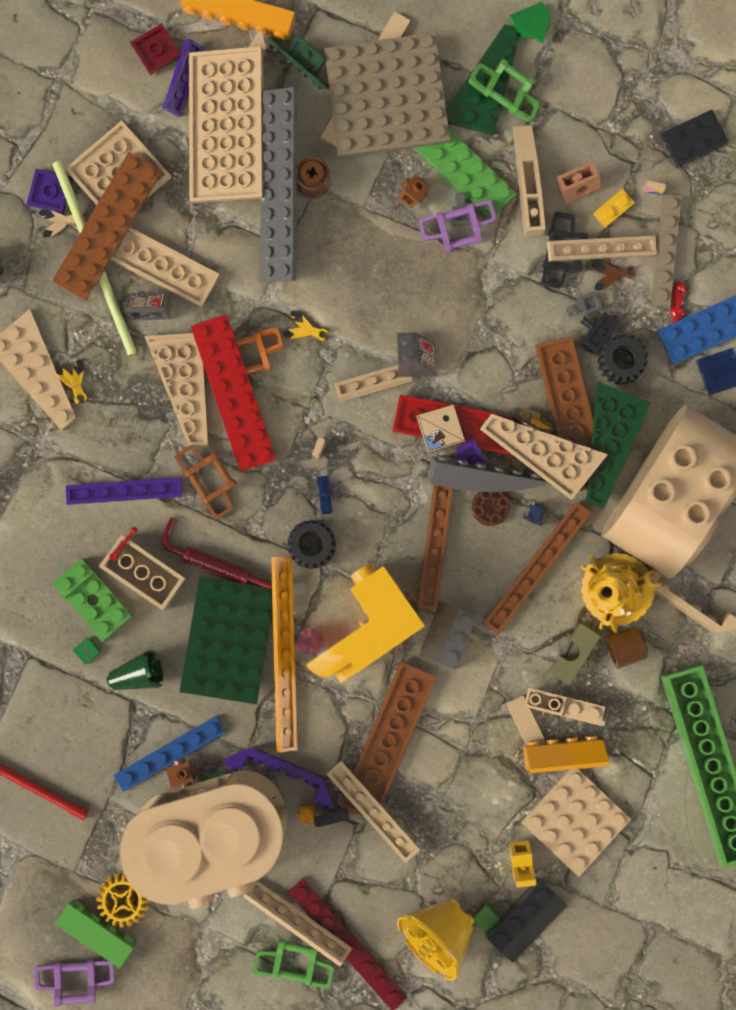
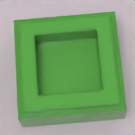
M487 904L473 916L474 921L486 933L500 920Z

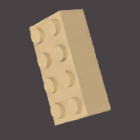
M120 535L99 567L161 610L166 611L188 579L130 539L117 555V560L112 561L109 558L110 554L114 553L126 538V536Z

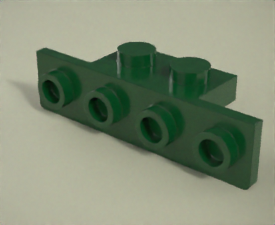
M297 35L286 49L276 39L268 38L267 41L271 44L270 48L278 54L282 53L285 56L284 60L288 64L297 66L299 68L298 72L302 76L311 78L313 80L312 84L319 90L329 89V85L316 75L326 62V58L306 40Z

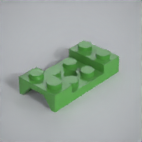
M83 558L79 559L52 583L102 642H105L120 626L134 617ZM95 594L99 601L97 605L92 606L89 603V597Z

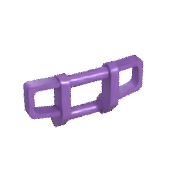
M486 200L475 204L470 203L467 204V207L449 212H438L436 215L422 218L418 222L423 240L442 239L445 252L447 253L451 252V249L472 243H482L480 228L495 222L496 216L492 201ZM489 206L492 218L478 224L474 208ZM469 214L474 235L449 242L444 221ZM437 219L441 234L426 236L423 223Z
M89 959L88 962L65 964L55 962L54 964L38 965L34 969L35 989L55 990V1007H60L62 1004L82 1002L95 1004L97 987L109 985L115 981V966L108 960ZM96 965H109L110 979L96 981ZM54 969L55 985H42L40 983L39 971ZM88 970V994L63 996V972Z

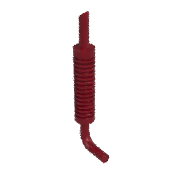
M172 517L169 518L162 534V545L170 553L182 556V562L187 564L190 562V565H197V568H204L205 571L208 569V572H215L216 575H222V577L226 576V579L229 577V580L233 579L234 582L237 580V583L239 581L242 584L250 582L266 589H272V582L251 575V569H244L243 566L241 568L237 564L233 565V562L230 564V561H223L222 558L219 560V557H212L211 554H205L204 551L201 553V550H194L190 546L186 550L174 546L170 542V536L177 520Z

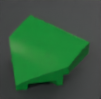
M542 1L509 15L510 23L518 33H521L520 39L528 37L538 39L539 43H544L546 32L550 26L551 15Z

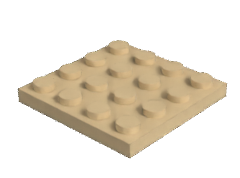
M122 120L65 168L66 172L96 205L128 152L162 170V174L149 196L172 178Z
M570 769L566 771L524 817L521 823L580 877L629 823L631 818L579 769Z

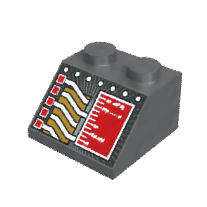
M160 290L153 291V293L134 291V294L128 295L126 313L131 320H170L169 296Z
M417 332L397 333L398 377L437 376L435 343Z

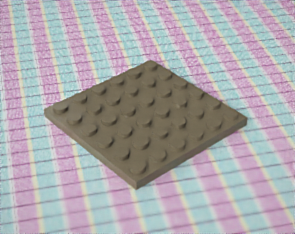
M435 32L324 48L338 158L450 143Z

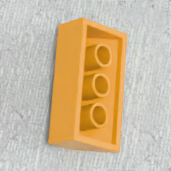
M585 736L586 740H578V737L566 738V742H559V739L547 740V744H539V741H530L528 746H523L525 769L530 773L610 765L602 739H597V736Z

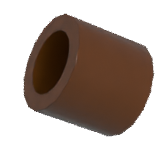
M318 157L305 158L297 166V187L303 196L317 199L324 196L330 187L328 165ZM316 172V174L318 175H314L313 178H310V174L308 173Z
M635 626L605 636V644L616 669L647 659L648 647L641 631Z

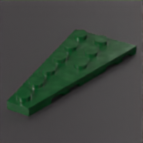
M504 24L478 64L482 63L495 70L504 58L512 66L521 33H518L513 26ZM479 70L475 78L483 86H486L490 76ZM503 70L493 88L502 96L505 94L510 74ZM472 71L446 109L447 122L450 125L493 136L502 104L490 96L486 97L469 83Z
M597 381L591 449L608 455L588 479L586 502L605 509L651 403Z

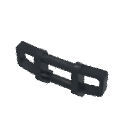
M554 212L551 229L548 231L549 241H556L557 239H588L589 235L582 232L574 233V214ZM557 217L571 221L570 232L554 230ZM547 249L546 258L542 264L541 285L557 289L562 288L567 273L582 272V260H575L572 264L555 261L549 262ZM547 269L563 272L560 283L546 281Z

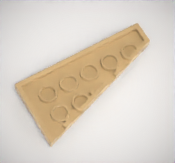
M28 309L0 334V362L63 431L77 417L63 388V384L55 373V365L36 324L31 309Z
M193 333L144 336L188 446H209L204 365Z
M491 414L480 428L482 432L570 500L575 497L608 455Z

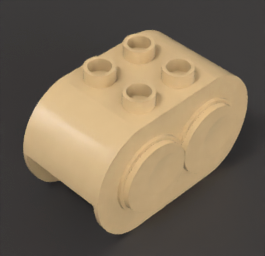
M685 404L671 419L612 511L602 530L601 536L657 570L668 579L674 577L685 564H690L699 555L718 524V516L726 510L736 496V435Z
M249 770L235 771L192 784L185 788H178L158 794L144 804L140 812L129 822L123 833L120 858L124 874L131 886L140 895L159 904L175 905L188 901L190 909H194L211 903L213 901L212 894L227 889L229 897L243 895L252 890L250 882L264 876L272 868L280 854L288 825L285 801L278 788L267 777Z

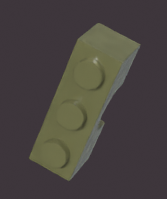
M578 624L568 639L577 647L576 657L567 661L561 656H557L548 673L566 685L574 684L580 676L578 673L580 668L588 664L590 660L589 654L600 645L599 639L601 636L583 624Z

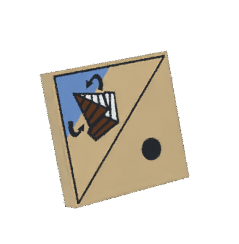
M454 405L417 416L428 453L465 442Z

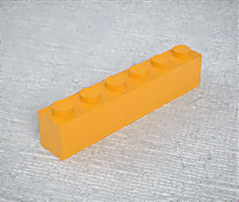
M181 0L180 2L182 10L189 15L197 14L207 20L215 19L224 25H236L242 30L250 29L256 31V33L262 31L263 35L268 34L278 40L290 39L295 22V13L293 11L254 0Z

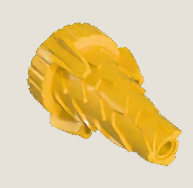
M613 553L598 559L594 554L589 555L591 563L588 566L583 564L580 566L585 571L581 588L582 598L591 614L601 621L599 629L602 630L607 625L611 626L614 633H617L619 625L630 624L648 612L655 598L656 586H661V582H654L652 574L657 572V570L653 569L650 571L644 562L634 556H630V554ZM605 586L610 587L613 591L610 598H606L602 594Z

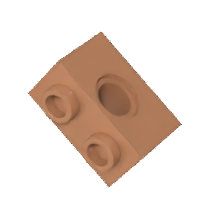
M592 162L557 177L558 188L566 204L601 189L600 175Z

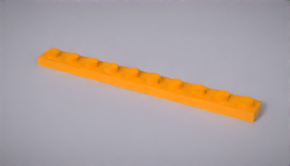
M291 556L271 557L277 752L297 751L293 573Z

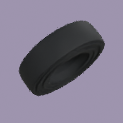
M347 809L322 814L314 817V823L316 827H322L346 821L349 819V813Z

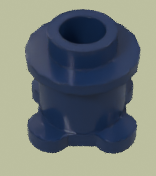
M538 503L530 504L528 515L524 516L523 519L542 526V518L544 514H547V511L544 510L545 506Z

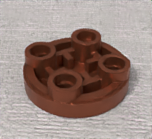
M479 491L472 500L471 511L476 521L480 524L496 526L507 518L510 502L503 492Z

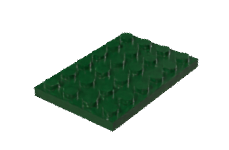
M199 576L179 689L180 693L257 705L273 610L272 589Z

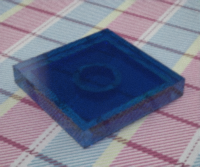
M733 348L696 360L708 396L736 387V356Z

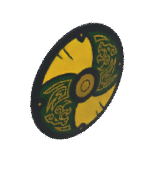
M522 407L514 409V415L524 423V426L543 432H554L557 429L551 419L537 411Z

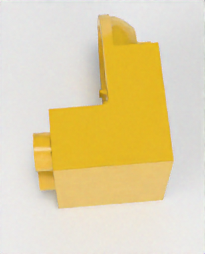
M368 563L351 575L356 585L350 590L361 605L363 612L369 617V621L365 624L359 622L361 626L359 629L308 663L306 666L315 675L328 678L334 674L339 682L342 683L424 627V624L384 566L376 571L372 564Z

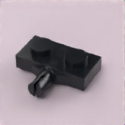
M605 311L594 323L584 316L580 323L589 328L582 344L597 354L620 322Z

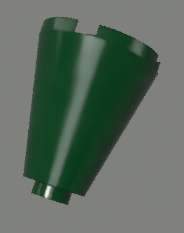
M151 649L110 671L107 676L108 686L112 687L113 690L162 687L160 682L164 679L160 660L156 661L154 658L156 653Z

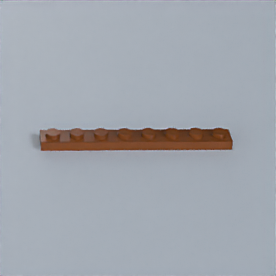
M433 486L417 608L437 611L453 490L450 487Z
M578 502L572 505L483 622L485 626L497 635L500 634L590 516L591 512Z

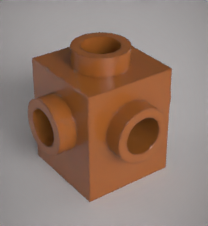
M416 174L410 179L407 177L400 186L403 189L397 198L412 209L419 202L422 203L428 196L426 191L430 185Z
M185 758L174 761L173 766L166 768L171 788L179 785L180 788L191 786V782L198 775L195 764H191V760L185 762Z

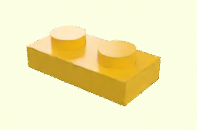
M622 188L595 211L593 215L607 228L634 205L635 202Z

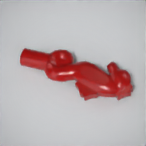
M680 281L673 284L671 302H674V305L670 310V315L673 317L672 323L679 321L685 315V310L680 308L683 304L681 292L683 294L688 292L685 289V284Z

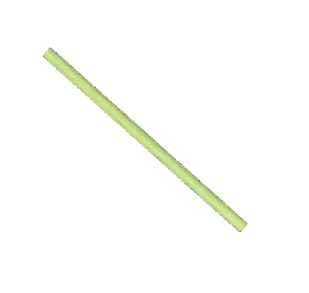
M56 161L53 163V167L80 233L86 222L62 161ZM104 270L99 283L128 356H132L137 351Z

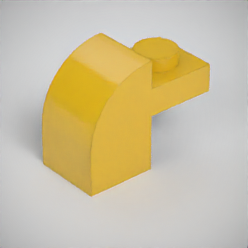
M529 840L509 842L512 873L516 888L536 886Z

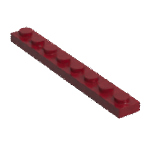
M303 878L288 890L290 896L313 921L352 948L346 959L391 1010H395L407 999L406 994Z

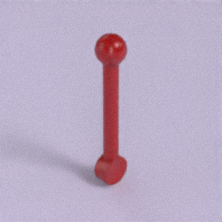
M132 527L130 533L118 549L110 554L109 558L112 561L117 560L119 552L132 535L138 532L137 527Z

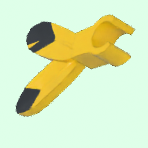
M291 311L292 319L300 328L287 330L283 334L285 338L298 339L311 335L320 341H325L319 335L322 332L328 334L326 329L312 327L301 313Z
M81 360L76 361L72 375L64 368L56 366L54 370L58 378L73 389L75 403L78 404L79 402L77 396H82L85 402L87 396L80 386L84 372L83 362Z

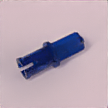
M320 476L316 478L319 492L317 497L320 500L321 514L327 515L332 513L330 497L332 493H330L328 476Z

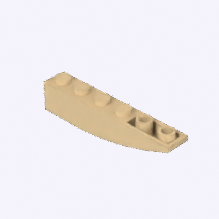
M532 125L513 127L524 237L543 236L546 227Z

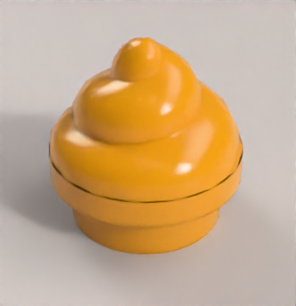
M305 805L298 809L296 816L305 825L314 822V817L316 816L315 805Z

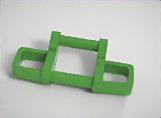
M504 58L495 70L482 63L475 67L469 79V83L486 97L490 96L508 108L510 113L526 122L533 120L540 103L526 93L534 82L532 77H527L516 70ZM479 70L490 76L486 86H483L475 78ZM503 70L523 83L513 102L493 90ZM523 99L533 107L530 115L518 109Z
M279 938L277 950L257 951L253 973L269 976L273 979H278L279 977L303 982L305 983L304 985L328 989L331 986L334 966L316 959L317 950L315 948L285 942V939ZM283 949L310 955L306 975L280 969ZM261 955L276 956L273 972L258 969V961ZM315 964L329 969L327 982L312 980Z

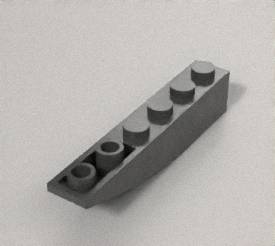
M443 455L438 457L432 456L427 475L430 484L467 491L507 492L546 485V481L535 472L528 474L515 468L512 471L506 470L499 465L489 467L482 462L472 464L464 459L450 460L449 457Z

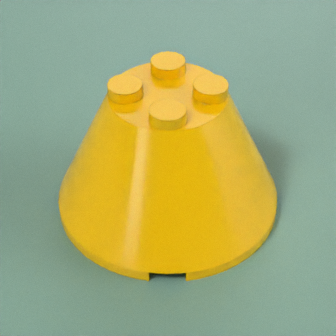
M454 899L402 915L397 921L399 932L403 930L406 936L404 941L417 958L434 973L438 974L441 972L446 975L444 978L447 980H455L458 977L473 932L472 924L475 922L473 917L468 913L465 914L460 909L459 903Z

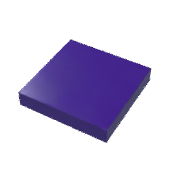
M35 169L27 206L42 210L47 209L64 215L67 200L56 173ZM67 176L72 186L73 178Z

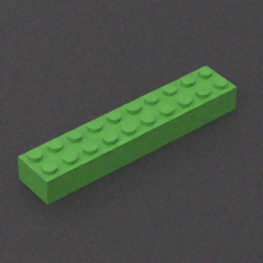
M695 665L661 675L718 863L724 868L736 865V770L703 665Z

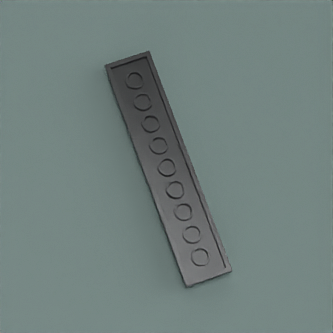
M295 87L262 91L264 191L263 198L260 199V282L263 283L296 281L298 89Z

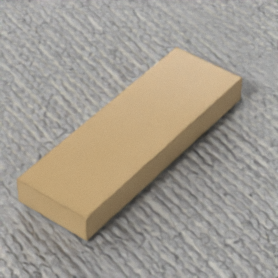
M523 695L505 703L526 746H528L530 741H539V744H547L530 708L524 707L525 698Z

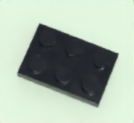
M712 109L661 133V137L677 168L721 148L729 142Z

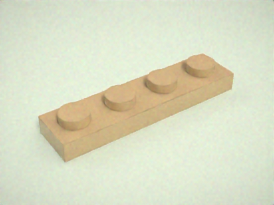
M398 365L340 381L334 383L339 402L412 382L413 380L412 377H398Z

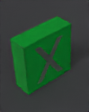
M86 638L73 649V652L84 665H87L101 653L89 638Z

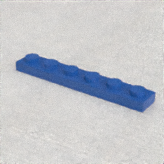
M214 716L114 774V777L124 792L226 732L217 716Z

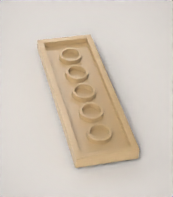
M129 228L110 260L200 308H203L220 277L219 273L132 228Z

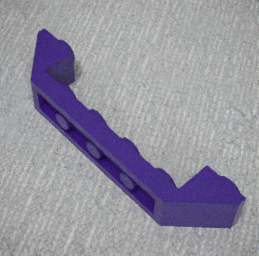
M249 747L224 759L223 763L227 764L226 767L234 771L243 769L248 756L255 763L261 764L265 762L269 764L268 768L278 772L280 769L287 772V776L294 779L298 777L305 779L304 783L313 787L316 784L319 785L314 801L317 802L316 805L327 809L328 807L332 808L334 804L323 776L255 747Z

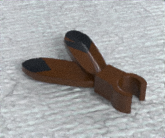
M602 262L591 264V267L596 272L606 275L596 283L594 287L596 291L607 288L618 278L627 277L631 279L635 276V274L629 275L627 273V270H633L634 266L618 270Z

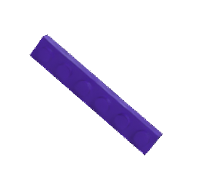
M181 477L65 485L66 505L183 497Z

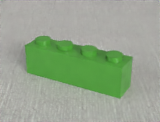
M70 901L55 922V925L120 969L136 946L133 938L127 934L122 935L119 933L117 927L111 923L106 924L97 913H90L84 909L85 906L81 902Z

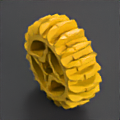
M119 873L115 874V879L110 876L108 883H102L104 889L98 890V893L102 896L97 897L96 900L102 903L97 908L104 909L100 915L104 916L107 914L106 922L113 919V926L118 921L120 922V927H124L125 921L128 926L132 925V920L138 923L139 917L143 918L145 916L143 911L149 909V906L144 903H149L150 900L140 895L137 891L139 903L138 907L135 905L136 902L132 899L135 889L131 886L124 873L122 878ZM120 884L130 886L126 891L114 888V886ZM109 893L112 894L111 897L115 901L113 909L109 904ZM129 893L126 897L127 900L118 907L121 898ZM120 909L133 911V913L128 915H122L117 912Z

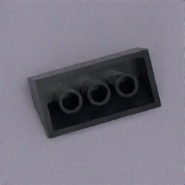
M538 877L536 879V886H530L500 917V920L485 933V936L500 953L514 962L567 907V904Z

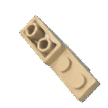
M528 688L524 707L601 726L605 710L604 706Z

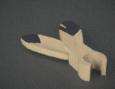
M47 209L39 212L43 219L55 222L45 229L43 233L44 238H51L62 231L67 225L76 224L73 215L64 216Z

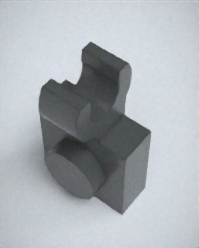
M464 192L456 193V206H452L451 211L467 207L465 205ZM469 214L452 218L453 227L472 225Z
M596 291L578 297V304L569 306L566 311L569 317L581 311L583 316L600 311L602 305Z

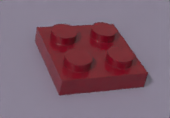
M162 23L130 42L150 76L178 60L181 54Z

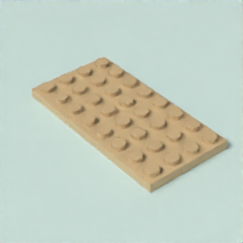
M261 46L189 53V187L191 203L263 198V48Z

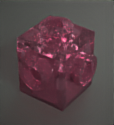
M308 627L299 632L300 636L297 637L296 645L300 653L304 651L305 655L310 653L313 656L321 652L320 647L323 646L322 642L325 641L321 631L317 632L316 629L311 630ZM312 638L314 640L313 645H307L306 640Z

